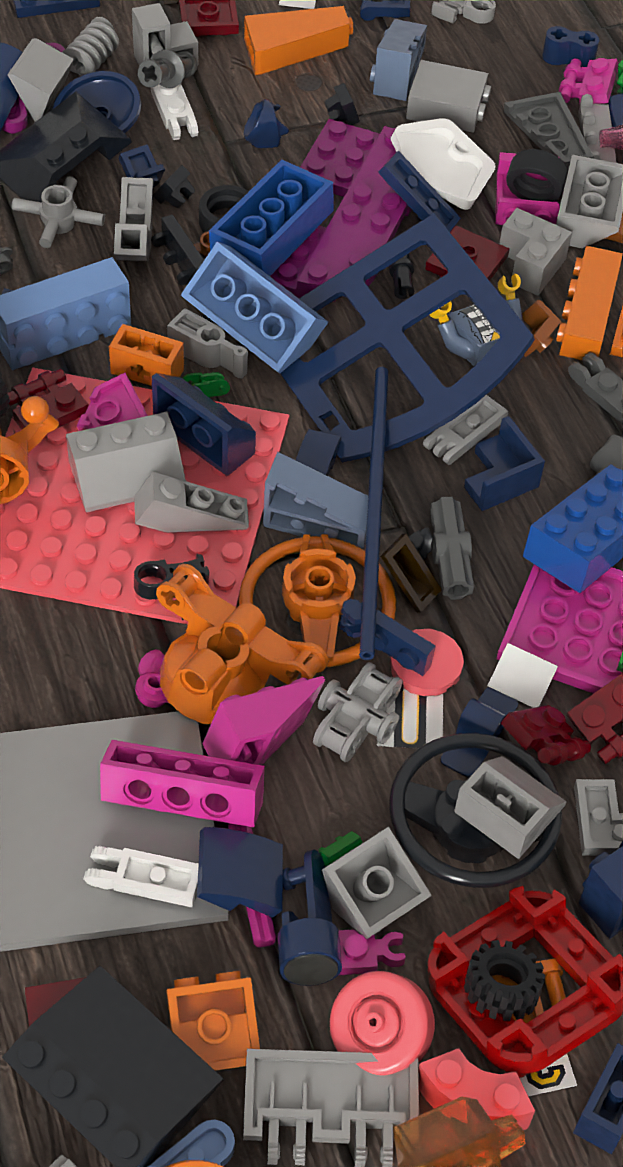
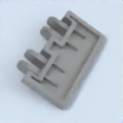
M247 1049L243 1140L262 1141L263 1121H269L267 1164L277 1165L280 1158L279 1126H295L293 1159L295 1160V1165L305 1166L306 1122H312V1142L349 1143L350 1124H355V1167H365V1162L367 1161L366 1129H381L380 1162L382 1167H392L393 1125H399V1145L417 1146L419 1143L418 1058L407 1069L390 1075H375L363 1070L356 1064L378 1062L372 1053Z

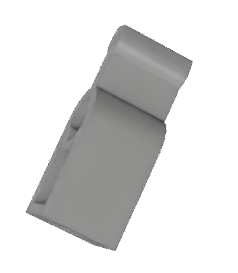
M186 308L167 325V337L184 342V357L206 368L222 366L233 372V375L237 378H243L247 374V349L225 340V332L218 325Z

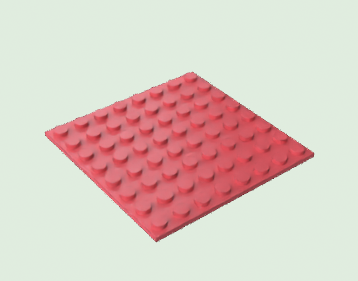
M32 367L26 384L38 379L39 374L49 370ZM65 374L66 381L58 384V387L61 388L72 383L86 402L90 404V396L94 388L106 381ZM133 386L147 415H153L152 389ZM42 391L34 396L42 397L46 393ZM214 401L225 406L228 412L239 420L249 423L256 431L255 454L228 476L178 441L187 482L247 499L249 520L247 530L167 533L135 524L134 502L85 512L69 464L66 434L79 431L76 425L80 418L47 433L42 441L28 453L29 484L25 491L14 500L0 505V588L188 625V621L182 620L180 616L166 609L158 599L149 600L137 595L134 590V571L138 565L147 561L165 559L167 564L183 563L196 559V554L198 553L205 560L204 567L207 566L209 569L210 589L214 594L237 608L241 583L248 569L264 512L265 481L277 452L280 453L290 415ZM13 417L5 437L22 430ZM154 576L141 579V581L147 584H158L163 581Z

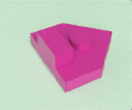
M126 373L94 388L86 413L81 415L76 426L79 431L148 416Z

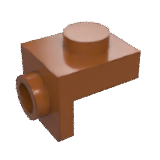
M541 300L534 302L522 313V319L533 329L531 333L535 339L524 356L527 357L535 350L541 353L554 340L550 335L562 322Z

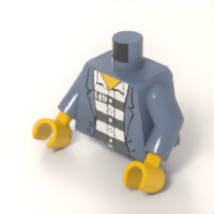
M513 274L511 277L513 287H509L506 284L505 276H503L498 282V290L506 295L505 301L522 320L520 300L515 296V291L520 287L521 279L518 274ZM450 301L442 306L441 309L431 313L430 316L434 319H439L440 323L437 326L447 350L467 359L475 366L499 340L500 336L475 305L448 313L452 308Z

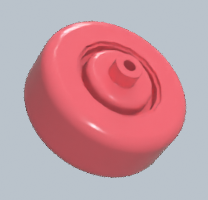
M373 971L355 977L341 989L331 1009L330 1033L337 1052L372 1053L378 1062L356 1064L363 1070L375 1075H390L407 1069L417 1058L419 1063L428 1052L434 1036V1013L428 997L412 980L395 973Z

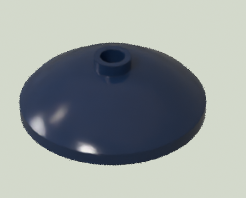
M97 71L82 75L66 85L56 98L53 107L54 109L74 92H77L121 131L126 133L139 117L141 97L136 85L128 77L111 71Z

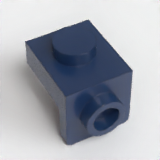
M148 144L120 153L118 159L127 177L153 178V187L160 183L165 168L163 164H156Z

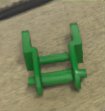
M219 372L190 373L182 378L186 382L192 381L191 385L200 388L209 398L223 396L230 390L229 383L224 380V376Z

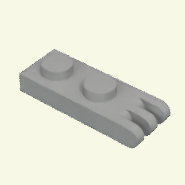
M485 395L475 405L427 436L423 446L428 450L434 447L433 454L437 457L444 455L443 461L450 465L501 425L502 418L508 415V410Z

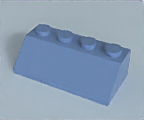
M216 242L181 294L184 299L278 373H281L308 351L328 324L327 320L233 247L220 242Z

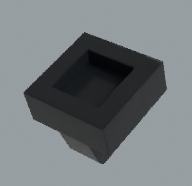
M345 83L333 87L336 94L324 101L330 119L341 122L347 120L349 125L359 123L360 120Z
M181 165L153 194V197L160 204L166 200L176 208H180L186 201L180 193L188 199L195 192L194 187L187 179L191 173Z

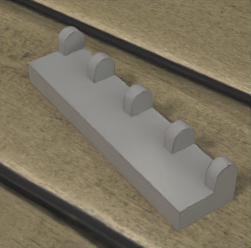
M585 94L581 97L578 111L580 131L594 159L617 163L609 104H593L592 96Z

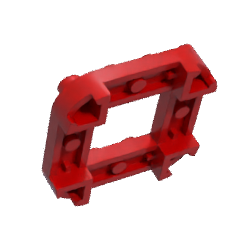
M524 886L514 888L509 891L508 902L453 936L449 937L445 932H442L433 941V949L428 958V983L432 994L492 1064L506 1073L517 1072L519 1078L548 1067L615 1022L623 1014L622 955L618 954L613 957L566 908V897L555 889L550 894L542 891H524ZM533 937L581 987L528 1023H525L521 1018L515 1021L512 1017L510 1021H503L502 1014L498 1013L496 1019L488 1017L490 1013L488 1009L480 1013L476 1010L478 1001L471 1004L467 999L469 993H465L464 990L465 978L472 954L475 950L479 951L480 945L486 943L490 948L492 941L499 940L500 946L504 947L506 941L513 942L512 948L516 949L519 945L524 944Z

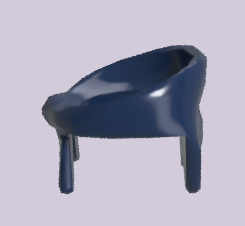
M264 99L254 105L244 128V139L257 148L278 147L281 136L289 132V129L277 119L275 114L281 106L273 104L270 99Z

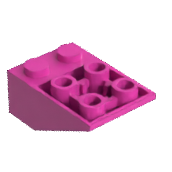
M324 677L300 678L289 685L277 688L268 686L250 695L242 697L240 695H232L220 702L202 743L208 756L263 765L304 723L325 682Z

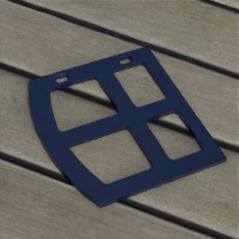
M433 213L299 298L317 312L337 298L346 297L364 320L365 326L309 362H303L298 358L280 374L320 432L341 436L337 456L343 463L371 456L372 425L357 430H351L320 387L330 377L378 347H383L397 364L424 403L418 408L386 420V452L431 433L475 405L517 365L535 339L522 320ZM427 245L447 269L448 273L393 309H385L366 285V280L419 246ZM467 295L500 338L466 375L453 386L444 387L404 335V331L456 297ZM333 414L339 425L330 431L323 419Z

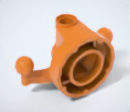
M28 397L22 403L21 414L29 422L25 428L8 437L2 436L0 429V505L8 503L23 494L29 484L28 453L42 441L47 433L54 431L59 425V421L49 414V406L41 397Z

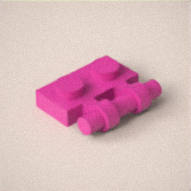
M598 58L589 60L587 67H581L579 59H572L565 68V79L561 81L559 86V92L565 103H568L571 98H579L580 102L581 97L585 94L592 96L593 104L608 103L618 72V60Z

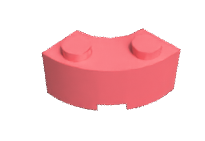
M459 1048L419 1064L418 1085L420 1092L427 1102L449 1121L453 1119L463 1125L477 1129L476 1132L493 1135L511 1134L529 1128L535 1109L517 1072L496 1074L483 1071L470 1063Z

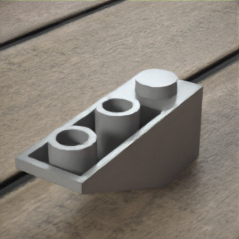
M156 472L151 473L134 496L135 524L171 533L247 530L249 527L247 499Z

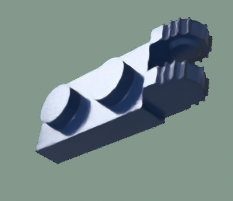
M350 598V600L343 601V608L341 609L343 615H341L339 627L348 636L357 638L361 634L362 602L360 603L359 600ZM377 610L375 649L383 651L396 659L404 668L424 676L431 667L436 645Z

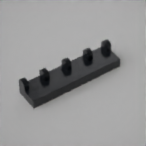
M172 214L161 218L162 232L154 234L151 237V242L155 247L163 245L167 247L169 251L163 255V260L167 265L174 263L179 265L182 272L177 275L176 279L180 285H185L193 278L204 259ZM205 314L203 315V318L207 319L208 321H210V322H212V323H215V322H213L210 318H208Z

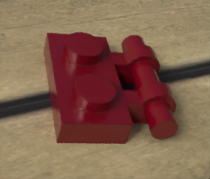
M61 368L51 373L45 371L38 375V379L25 385L19 383L11 387V391L7 393L10 399L9 405L12 406L18 403L20 406L12 410L13 419L21 429L29 424L21 414L22 403L28 397L42 391L46 393L41 398L47 402L49 414L59 421L57 428L80 418L82 414L86 413L89 404L72 383L61 388L58 387V384L66 381V375Z
M623 673L568 711L566 715L582 737L589 741L590 744L602 737L607 745L596 753L604 764H607L615 757L619 759L623 757V734L618 736L613 731V728L623 721Z
M550 705L509 712L501 722L503 727L524 750L534 749L538 753L539 761L544 764L548 763L554 766L563 764L566 760H580L591 750L589 741L570 737L574 730L565 722V716L558 709Z

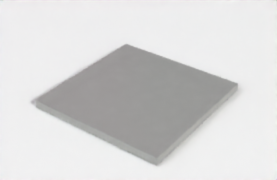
M178 711L0 733V952L228 921V910L198 898L197 893L193 907H187L114 891V888L108 890L91 886L83 880L85 871L88 868L117 872L118 867L113 868L94 862L90 856L95 846L119 850L128 848L198 863L200 830L204 827H214V820L199 819L186 815L101 801L100 763L111 740L203 755L197 721L183 716Z

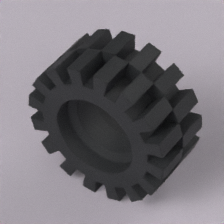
M499 940L492 941L490 948L486 943L480 945L479 951L475 950L472 954L464 985L465 993H469L467 998L472 1004L478 1001L476 1010L480 1013H483L485 1009L490 1010L488 1017L496 1019L497 1013L502 1014L503 1021H510L512 1014H514L517 1020L523 1019L525 1013L530 1015L534 1007L537 1006L545 980V974L542 973L544 967L541 962L536 963L537 956L533 952L525 955L526 947L519 945L517 950L512 948L513 942L506 941L504 947L500 946ZM491 976H505L515 981L518 985H504L494 980Z

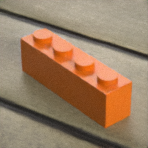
M586 246L583 258H576L573 276H578V279L571 278L567 297L573 298V300H566L562 319L567 320V323H560L556 341L562 342L560 356L582 360L586 354L591 352L599 357L623 253Z

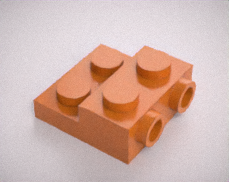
M240 971L215 974L216 982L199 984V977L174 980V988L166 990L171 1031L215 1071L246 1066L247 1049H260L251 977L241 979Z

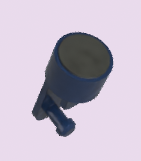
M315 849L305 852L303 866L294 869H283V888L285 890L295 889L297 884L306 882L308 918L299 919L292 911L282 913V928L278 933L280 974L286 981L303 986L329 982L336 978L342 970L339 930L332 923L331 902L322 872L325 864L322 856Z

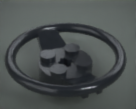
M480 733L452 734L432 740L417 749L402 764L395 776L390 791L389 812L395 835L401 846L420 867L452 884L473 888H490L507 885L526 877L548 858L560 834L562 810L534 841L539 842L533 851L521 861L509 867L486 872L468 871L450 866L432 856L413 835L407 818L432 832L435 840L438 839L440 844L448 850L447 855L464 863H483L487 857L495 855L499 850L501 852L504 849L454 812L459 789L467 780H453L447 785L445 791L411 782L418 769L439 754L463 748L493 751L518 763L531 777L558 796L559 794L549 773L535 757L518 745L496 736Z

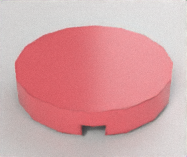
M433 629L413 630L414 633L436 645L431 667L424 676H421L413 670L404 668L396 659L390 657L391 673L394 678L399 677L402 679L403 688L410 693L421 696L441 695L447 692L448 688L453 685L455 686L460 680L464 664L462 650L454 639L441 631Z

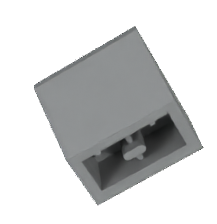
M501 756L483 762L460 787L454 812L519 859L563 809L567 801Z

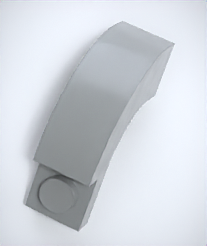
M122 177L119 223H115V260L149 261L153 223V178Z

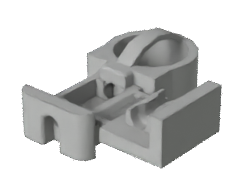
M439 0V3L435 1L432 3L431 15L454 23L457 20L456 15L463 14V17L475 23H488L494 18L496 4L494 0Z

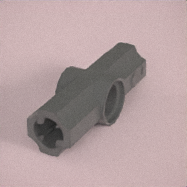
M441 497L438 501L431 503L430 508L431 524L433 527L432 536L434 538L432 543L433 562L438 564L442 595L448 596L450 600H459L469 594H473L474 589L470 565L472 556L471 536L469 531H465L461 502L454 500L453 497Z

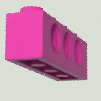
M111 740L100 763L101 801L254 828L263 804L265 766Z

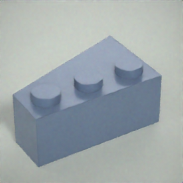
M394 19L389 29L385 30L384 37L377 47L376 64L372 65L370 82H374L373 95L407 101L425 49L427 25Z
M277 452L265 481L263 527L303 537V534H310V536L328 534L330 538L349 542L364 550L366 545L368 495Z

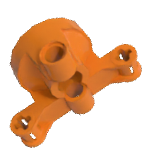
M189 564L179 565L174 570L173 577L169 581L161 583L156 589V595L161 605L188 621L186 633L171 643L160 668V687L167 701L183 716L201 724L211 725L220 702L232 695H240L242 697L258 692L265 687L270 674L286 685H289L297 680L300 673L301 678L312 679L316 673L322 672L328 666V656L319 645L310 642L288 641L265 626V616L258 607L251 603H242L237 608L214 594L201 573ZM312 654L313 657L308 661L309 655Z

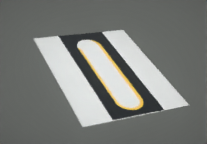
M402 684L397 698L386 710L389 714L395 712L399 715L397 726L387 742L384 744L377 742V746L419 749L432 740L443 737V694L421 696L410 693L403 688Z

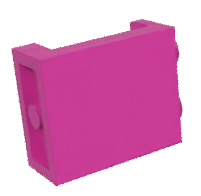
M500 152L496 171L495 224L503 225L516 208L556 224L560 204L557 200L553 202L524 200L518 198L510 191L506 184V177L511 161L516 154ZM525 173L534 179L548 180L538 174Z

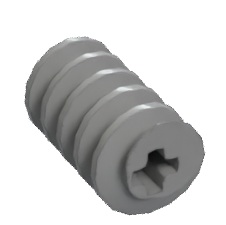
M104 17L94 18L62 52L74 59L70 71L81 76L95 72L106 61L107 57L111 56L113 51L118 48L119 38L113 25Z

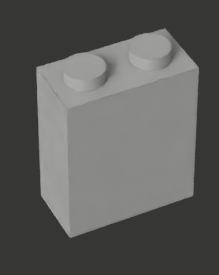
M421 60L408 96L406 119L420 122L445 118L451 120L461 130L474 133L477 121L483 122L486 104L483 103L488 104L491 86L487 85L488 73Z

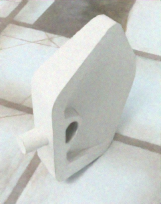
M439 118L401 124L397 126L391 136V142L396 152L399 150L443 199L464 210L472 207L495 170L493 160L449 119Z

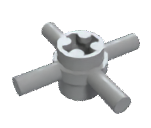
M67 177L63 186L53 185L44 189L41 195L42 202L14 198L12 201V210L40 215L45 226L39 240V244L43 248L51 247L56 234H63L72 230L75 221L98 226L104 225L105 214L77 209L73 201V192L77 185V180L74 177Z

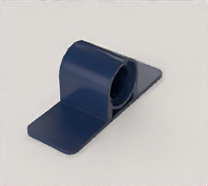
M490 687L486 688L478 700L472 698L466 705L459 719L456 734L480 733L499 737L504 729L501 722L509 712L516 711L518 707L517 700ZM477 748L455 749L444 752L440 762L457 773L470 778L481 766L489 750Z

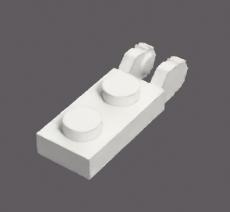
M160 84L151 87L152 96L165 128L169 129L173 140L180 139V126H186L191 137L198 136L197 122L182 85L179 84L174 88H165Z
M95 846L92 849L90 857L94 862L113 868L118 867L117 872L88 868L83 878L87 884L108 890L114 888V891L193 907L197 893L198 863L128 848L119 850Z

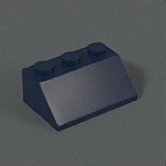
M159 373L152 376L153 415L163 412L168 413L178 441L226 476L230 475L255 454L256 431L249 423L239 420L228 412L225 406L214 402L200 388L192 386L180 377Z

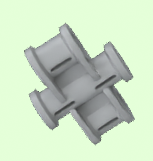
M368 662L353 681L348 691L340 687L339 681L331 680L323 690L318 701V709L322 711L328 709L330 713L318 726L313 738V744L318 747L324 745L338 753L340 760L348 762L355 755L368 733L376 736L377 742L381 744L386 743L394 732L399 720L398 714L395 712L389 714L386 710L397 698L402 687V679L399 677L391 678L376 670L375 664Z

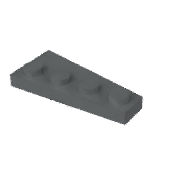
M560 92L504 103V113L541 150L559 157L564 162L567 172L572 155L594 159Z

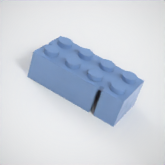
M113 257L0 295V351L12 370L31 365L34 362L59 355L85 344H90L99 340V335L101 334L104 337L114 335L122 324L131 326L129 282Z

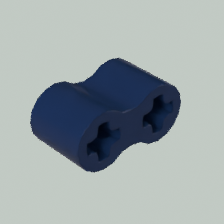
M561 26L551 27L546 32L542 58L551 65L570 64L572 59H579L581 67H587L589 60L596 59L600 41L599 37L591 31L576 32Z

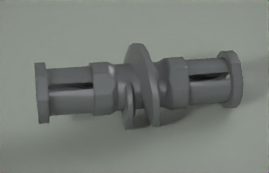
M161 50L153 54L150 60L143 61L139 65L138 78L146 87H155L160 84L165 88H174L181 84L184 78L193 76L197 69V61L187 51L175 53L171 50Z

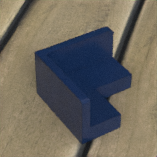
M510 416L502 418L498 435L476 444L475 453L488 470L465 479L464 488L481 511L536 489L540 485L545 460Z

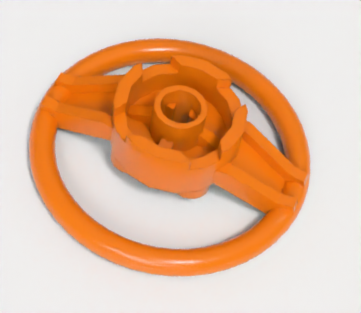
M303 534V537L287 540L273 546L262 553L251 564L241 583L239 605L242 603L253 604L256 583L271 564L284 556L300 552L299 558L285 566L282 596L285 606L290 611V617L294 621L300 622L303 642L319 645L326 652L329 659L327 667L340 666L360 659V642L335 652L338 622L341 621V615H343L341 613L343 601L350 600V598L353 599L356 581L353 566L350 563L347 565L343 560L337 558L336 554L347 556L364 567L365 550L349 542L330 538L328 534H321V536ZM379 563L378 587L382 597L381 612L394 620L396 613L395 590L388 573ZM312 654L309 655L308 661L313 657Z

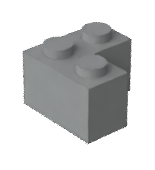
M160 3L132 8L134 57L138 65L143 61L150 60L153 54L161 50H171L175 53L187 51L196 58L197 66L199 65L198 40L187 21L170 25Z
M516 208L502 226L499 244L510 248L508 258L515 260L512 275L515 273L519 275L521 279L520 288L538 296L566 260L572 232Z

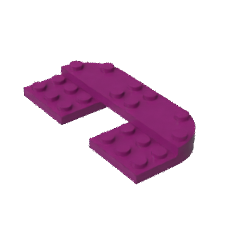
M328 119L301 164L300 168L332 181L333 194L343 196L344 198L327 228L319 225L270 276L298 299L391 241L404 216H409L412 209L378 173L391 156L396 153L391 142V136L396 128L384 126L379 134L341 121ZM377 274L366 280L367 286L374 281Z

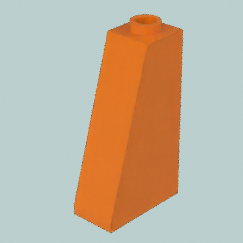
M344 6L244 16V40L255 75L264 74L346 48L349 44V35L353 34V20L347 16Z

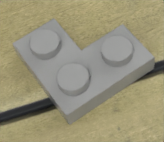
M576 779L574 792L582 856H599L603 852H608L610 855L619 849V845L623 841V813H619L615 780Z

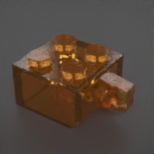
M463 1096L393 1127L398 1167H501L502 1159L525 1145V1133L513 1115L491 1120L477 1099Z

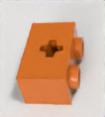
M122 324L109 345L111 374L119 376L126 373L128 379L152 386V376L156 373L180 377L184 371V342Z

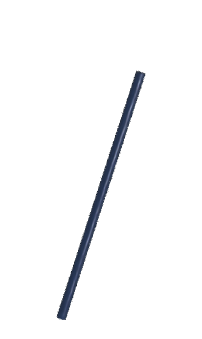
M378 367L375 370L359 656L363 660H371L375 655L389 373L385 367Z

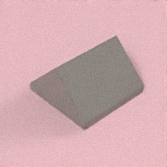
M37 38L30 41L8 73V77L34 122H37L46 115L64 88L74 60Z
M389 827L322 869L332 909L366 939L432 896Z

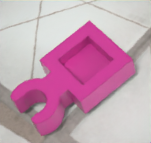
M339 930L342 970L339 975L364 974L377 971L378 962H383L390 967L404 965L405 953L394 954L388 949L390 946L402 945V933L391 932L382 939H375V935H372L366 939L356 930Z

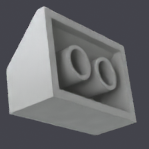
M572 155L556 225L572 232L569 246L583 249L619 232L623 213V164Z
M167 412L66 434L68 460L85 512L134 502L135 494L152 472L186 481L177 437Z

